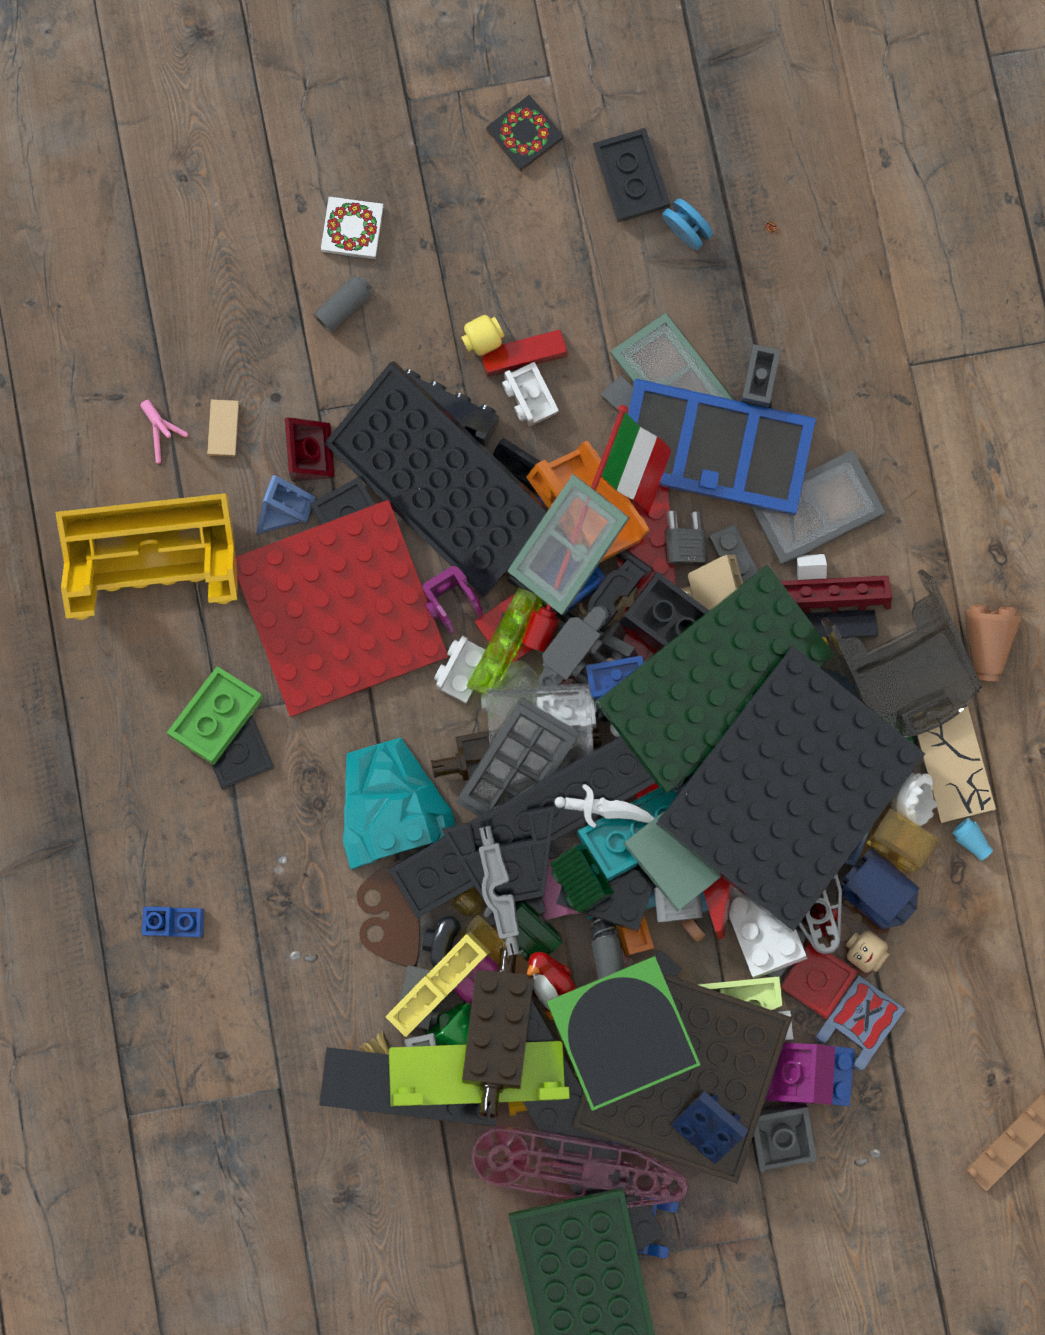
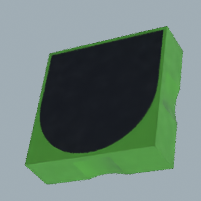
M655 956L546 1001L592 1111L700 1066V1062Z

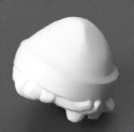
M911 773L890 801L892 810L901 822L907 823L912 827H920L933 817L932 810L938 804L933 799V780L931 775Z

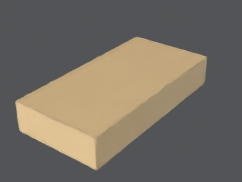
M211 399L208 456L236 457L239 401Z

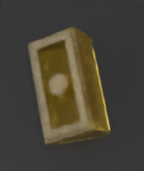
M477 915L461 932L459 937L462 939L467 933L471 932L490 951L488 956L498 964L499 950L502 947H506L505 940L500 939L498 933L480 915Z

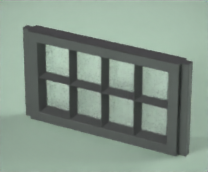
M521 697L455 803L477 816L482 815L555 773L580 732Z

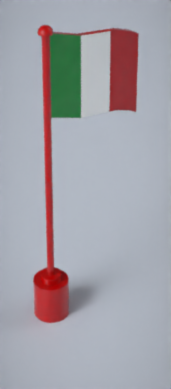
M620 405L617 408L620 411L591 488L596 491L602 477L614 490L636 501L644 512L648 514L672 451L662 439L641 428L627 414L628 408L625 405ZM586 503L583 507L581 516L579 518L578 524L576 526L575 532L571 540V543L574 545H576L588 510L590 508V506H588ZM569 548L554 588L558 591L572 556V551ZM547 604V607L533 610L522 639L524 645L545 652L551 644L560 621L555 616L556 612L552 610L549 604Z

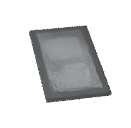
M853 450L804 474L795 516L751 506L781 565L886 514ZM791 480L761 495L787 500Z

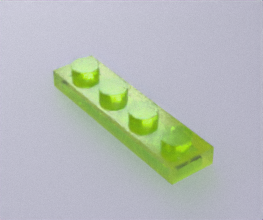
M521 588L517 589L466 687L474 692L493 698L522 643L533 610L540 609L544 601L533 592Z

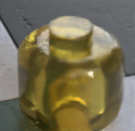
M472 887L452 898L451 904L462 915L470 916L472 913L476 915L482 909L481 903L483 899L478 890Z

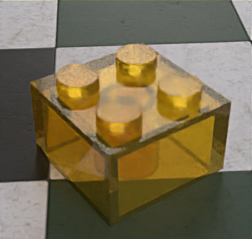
M890 808L883 814L866 843L884 857L888 856L895 861L894 865L908 874L909 871L915 873L922 868L939 838Z

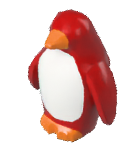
M535 952L530 955L527 975H534L532 995L539 999L546 1009L545 1016L552 1020L553 1017L546 1001L575 990L576 987L570 978L571 971L567 966L560 964L544 952Z

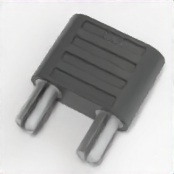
M671 510L667 512L668 529L665 530L667 563L669 565L698 566L708 564L705 530L701 529L700 512L694 511L690 513L691 529L678 528L676 511Z

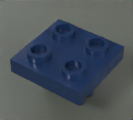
M704 1091L674 1120L671 1126L700 1150L704 1156L716 1164L744 1138L749 1130L739 1122L741 1117L737 1113L732 1116L716 1102L719 1098L716 1094L710 1097Z

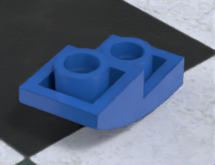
M143 907L142 935L203 938L205 909Z

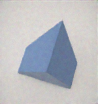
M273 475L263 499L256 535L302 522L306 523L312 509L310 503L314 502L316 497Z

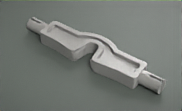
M491 826L482 827L479 830L483 846L479 848L485 874L482 881L483 898L487 906L494 913L500 939H505L508 955H513V951L514 954H518L520 951L516 935L520 933L516 917L515 898L512 894L499 896L494 891L495 886L502 885L510 880L509 873L503 860L500 844L494 843Z

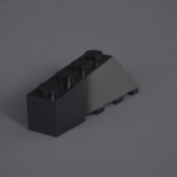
M410 369L405 370L478 442L487 448L499 423V416L496 415V411L493 408L481 404L479 407L470 403L471 399L466 395L458 392L453 395L445 391L446 387L436 381L428 383L421 380V376Z

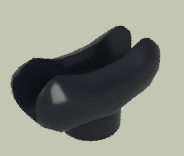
M443 917L439 921L436 930L426 929L422 950L431 952L430 963L433 967L451 951L454 938L461 929V925L455 917Z

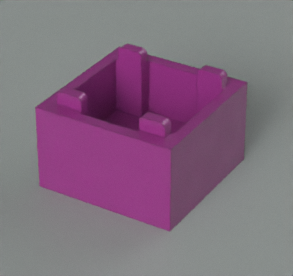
M784 1043L765 1100L832 1105L835 1046Z

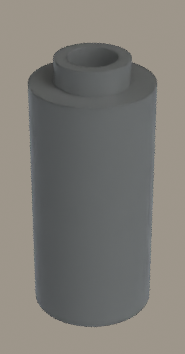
M352 276L313 313L314 318L326 331L332 334L372 296L369 291L372 287L362 276L358 279Z

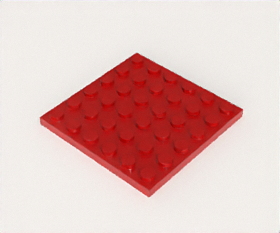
M389 500L236 556L240 586L290 717L448 658L435 620L425 606L428 603Z

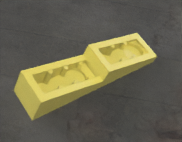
M471 932L467 933L389 1012L386 1018L407 1037L490 951Z

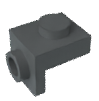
M616 621L612 627H609L602 637L604 642L602 645L606 654L615 660L638 656L633 646L623 642L626 631L619 621Z

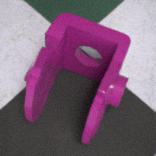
M456 566L446 569L423 584V591L428 601L425 604L433 619L439 617L451 635L455 634L454 627L436 598L454 587H459L477 617L483 616L480 600L466 583L467 577Z

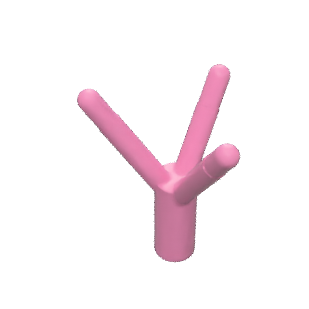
M145 400L141 403L140 407L153 424L156 463L160 464L159 429L167 438L171 437L168 429L185 438L188 437V433L162 419L150 400Z

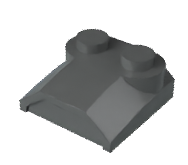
M787 1103L762 1108L753 1135L760 1172L811 1161L813 1163L817 1162L807 1104Z

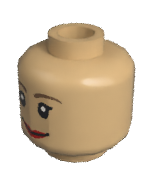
M870 930L864 931L861 935L855 932L846 944L850 949L847 953V959L865 973H869L872 970L877 972L890 955L887 952L888 944Z

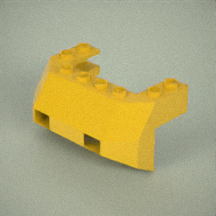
M226 493L55 512L64 560L61 593L66 619L83 620L90 616H95L97 590L104 589L106 591H116L123 587L144 588L150 584L172 585L177 581L189 580L191 582H199L205 579V582H209V603L226 604L232 600H237L238 573L229 497Z

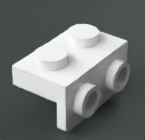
M535 362L512 373L510 370L504 373L505 381L502 382V385L508 397H514L517 403L514 409L521 422L526 421L528 427H531L559 413Z

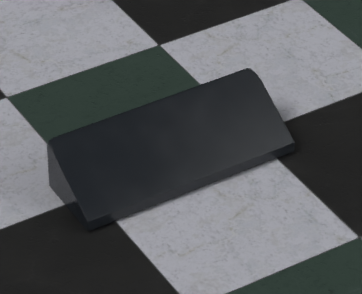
M875 610L804 613L821 637H826L827 640L877 638L878 636Z

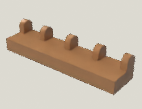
M1045 1091L964 1170L985 1192L1045 1134Z

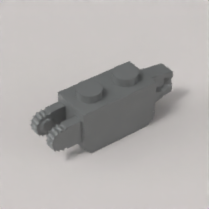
M604 605L596 606L594 609H591L592 611L585 618L582 616L570 618L543 653V662L546 666L537 683L546 691L551 693L564 680H568L572 676L577 678L586 667L583 661L590 653L594 656L604 643L600 640L604 635L600 629L605 624L608 616H610L607 607H604Z

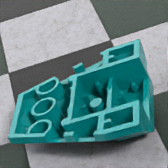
M401 737L347 753L343 845L351 870L377 863L382 858L429 845L445 836L442 831L443 827L456 825L451 808L440 795Z

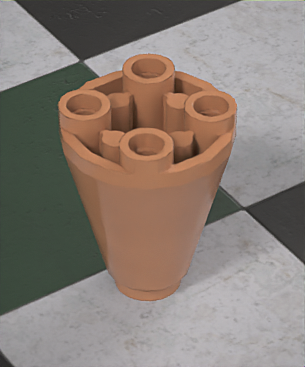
M972 604L970 609L965 610L964 616L973 671L976 672V679L998 681L999 675L1004 670L1021 623L1022 615L1017 614V608L1001 606L998 611L989 610V605Z

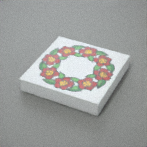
M329 197L321 252L376 259L384 205Z

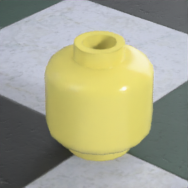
M482 315L465 324L464 332L466 335L461 338L468 352L474 350L478 356H483L499 348L502 344L501 338L505 336L495 317L490 318L488 315Z

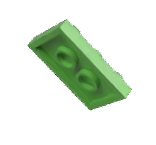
M216 666L167 731V734L176 742L214 765L264 698L261 693Z

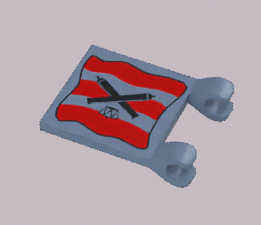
M858 976L815 1035V1040L820 1044H824L835 1029L863 1049L853 1062V1068L861 1071L865 1069L872 1056L905 1011V1008L861 976Z

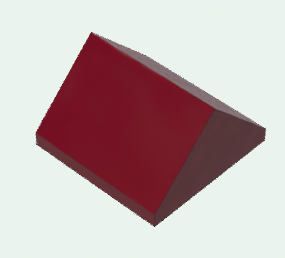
M290 417L285 418L288 469L291 481L335 477L333 452L324 444L331 435L330 423Z

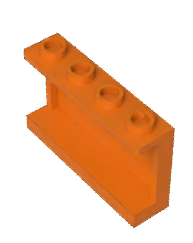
M585 441L577 450L550 463H547L546 460L537 463L528 474L527 479L549 509L572 474H575L591 487L601 459L589 441ZM602 477L596 492L625 513L630 519L599 563L639 544L649 532L644 518L634 508L630 498L614 490ZM578 497L575 498L559 522L560 527L570 541L585 505V502ZM591 507L588 510L576 545L584 544L589 549L608 522Z

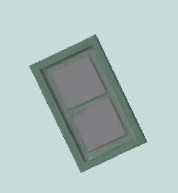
M667 313L610 351L612 357L632 383L637 378L734 400ZM644 392L643 397L659 413L663 423L679 442L687 401ZM698 404L692 435L728 410Z
M572 474L508 569V572L561 615H564L630 517L575 474Z

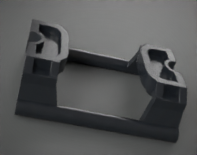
M558 524L555 530L566 538L565 532ZM550 535L529 568L535 573L544 571L564 544ZM628 550L616 555L624 561V564L619 570H614L607 575L588 603L589 611L587 614L592 611L591 609H594L596 606L599 607V605H604V607L609 609L610 616H608L605 624L600 629L603 633L618 612L615 608V601L621 596L628 598L641 579L649 577L653 571L652 567ZM510 574L507 580L510 584L521 590L542 607H547L548 603ZM552 607V610L556 612L555 616L564 623H567L570 618L575 617L570 612L561 615Z

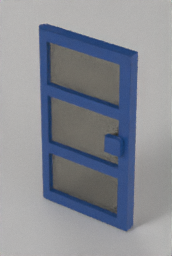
M635 379L628 415L641 428L662 439L672 451L659 486L796 515L816 418Z

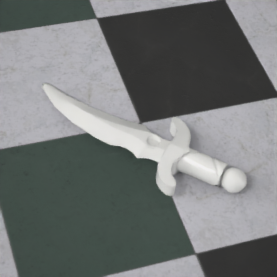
M586 784L582 785L586 791L585 800L567 797L565 799L563 797L555 799V806L558 808L564 807V809L583 811L586 822L592 827H596L591 818L592 813L600 814L606 819H631L650 823L655 819L645 810L624 801H608L604 797L594 799L592 789Z

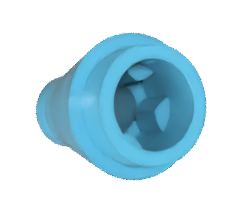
M967 818L952 831V834L955 836L954 840L977 856L980 861L987 858L993 852L976 821L972 822L970 818Z

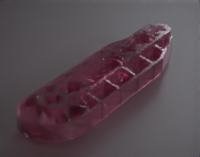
M498 1126L484 1131L476 1139L472 1149V1164L477 1175L486 1183L498 1187L567 1199L585 1196L586 1187L608 1191L623 1188L626 1194L640 1196L639 1201L627 1203L628 1208L677 1202L683 1199L688 1191L687 1180L681 1172L634 1148ZM493 1132L497 1139V1142L495 1143L493 1142L491 1133ZM521 1134L532 1136L530 1146L527 1145L525 1138ZM535 1137L561 1141L559 1151L535 1147ZM564 1142L589 1146L588 1156L564 1152ZM593 1147L618 1151L617 1159L610 1160L593 1157ZM499 1150H504L505 1156L509 1155V1158H503L502 1162H497V1157H493V1154L496 1155L499 1153ZM475 1151H488V1157L477 1155ZM622 1152L633 1153L646 1160L645 1165L620 1161ZM529 1155L537 1156L534 1168L528 1167ZM543 1156L566 1161L584 1163V1165L582 1168V1166L580 1165H570L565 1163H559L557 1161H553V1163L541 1161V1158ZM651 1162L661 1168L651 1167L649 1164ZM541 1165L552 1167V1170L574 1172L575 1174H581L582 1172V1176L578 1177L540 1170ZM490 1166L492 1168V1171L487 1176H485L484 1172ZM505 1170H507V1172H508V1175H509V1177H510L509 1180H508V1177H507V1174H506ZM615 1170H619L620 1176L629 1178L628 1172L630 1171L632 1172V1185H628L627 1178H618L617 1182H612L611 1176L608 1174L612 1175ZM643 1174H647L653 1179L651 1185L646 1188H642L636 1183L637 1178ZM522 1176H525L524 1185L512 1184L517 1182ZM528 1177L554 1181L553 1189L547 1190L527 1186ZM657 1177H661L662 1184L668 1185L672 1183V1180H677L680 1188L677 1187L674 1189V1192H670L668 1186L660 1184V1190H657ZM557 1182L582 1186L581 1195L556 1191ZM644 1197L654 1198L651 1200H643Z

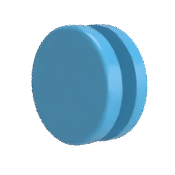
M678 198L672 203L677 213L671 209H666L662 213L663 220L687 246L693 250H699L703 246L699 236L709 240L713 236V231L697 210L683 199Z

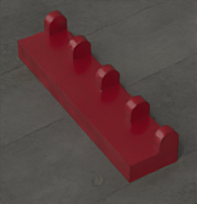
M889 575L780 581L800 609H803V613H809L812 608H831V612H837L838 607L859 606V610H866V606L884 605V609H891L892 594Z

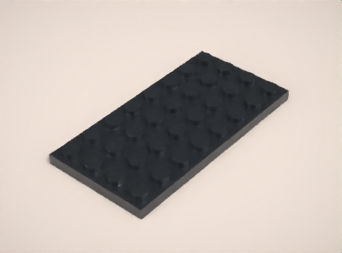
M395 361L387 365L324 443L383 501L389 500L392 510L450 566L458 567L467 577V582L483 597L488 595L508 572V569L549 510Z

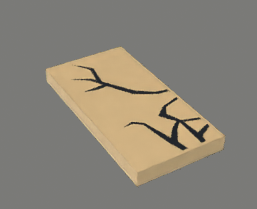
M967 701L911 714L919 748L925 753L922 758L926 774L931 775L933 780L932 793L933 799L938 804L936 811L939 823L942 824L996 810Z

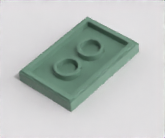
M662 812L625 841L623 845L678 912L721 876L655 824L664 813Z

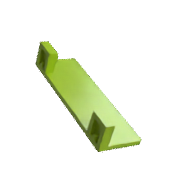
M561 1041L526 1042L521 1089H504L499 1095V1102L569 1099V1087L564 1085L563 1043ZM466 1045L391 1047L389 1049L391 1107L481 1103L482 1091L480 1087L474 1084L462 1083Z

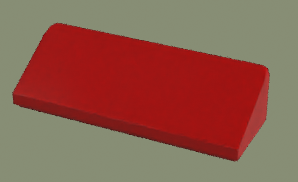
M556 330L502 344L499 348L481 356L486 376L490 377L509 370L520 369L533 362L540 364L567 357V349L561 331Z

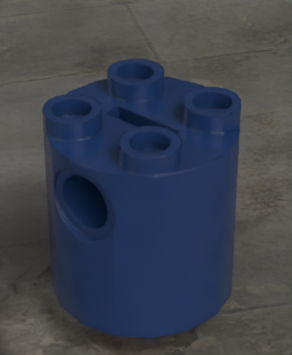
M873 847L867 851L840 882L842 896L882 931L886 928L903 925L917 910L918 890L920 887Z

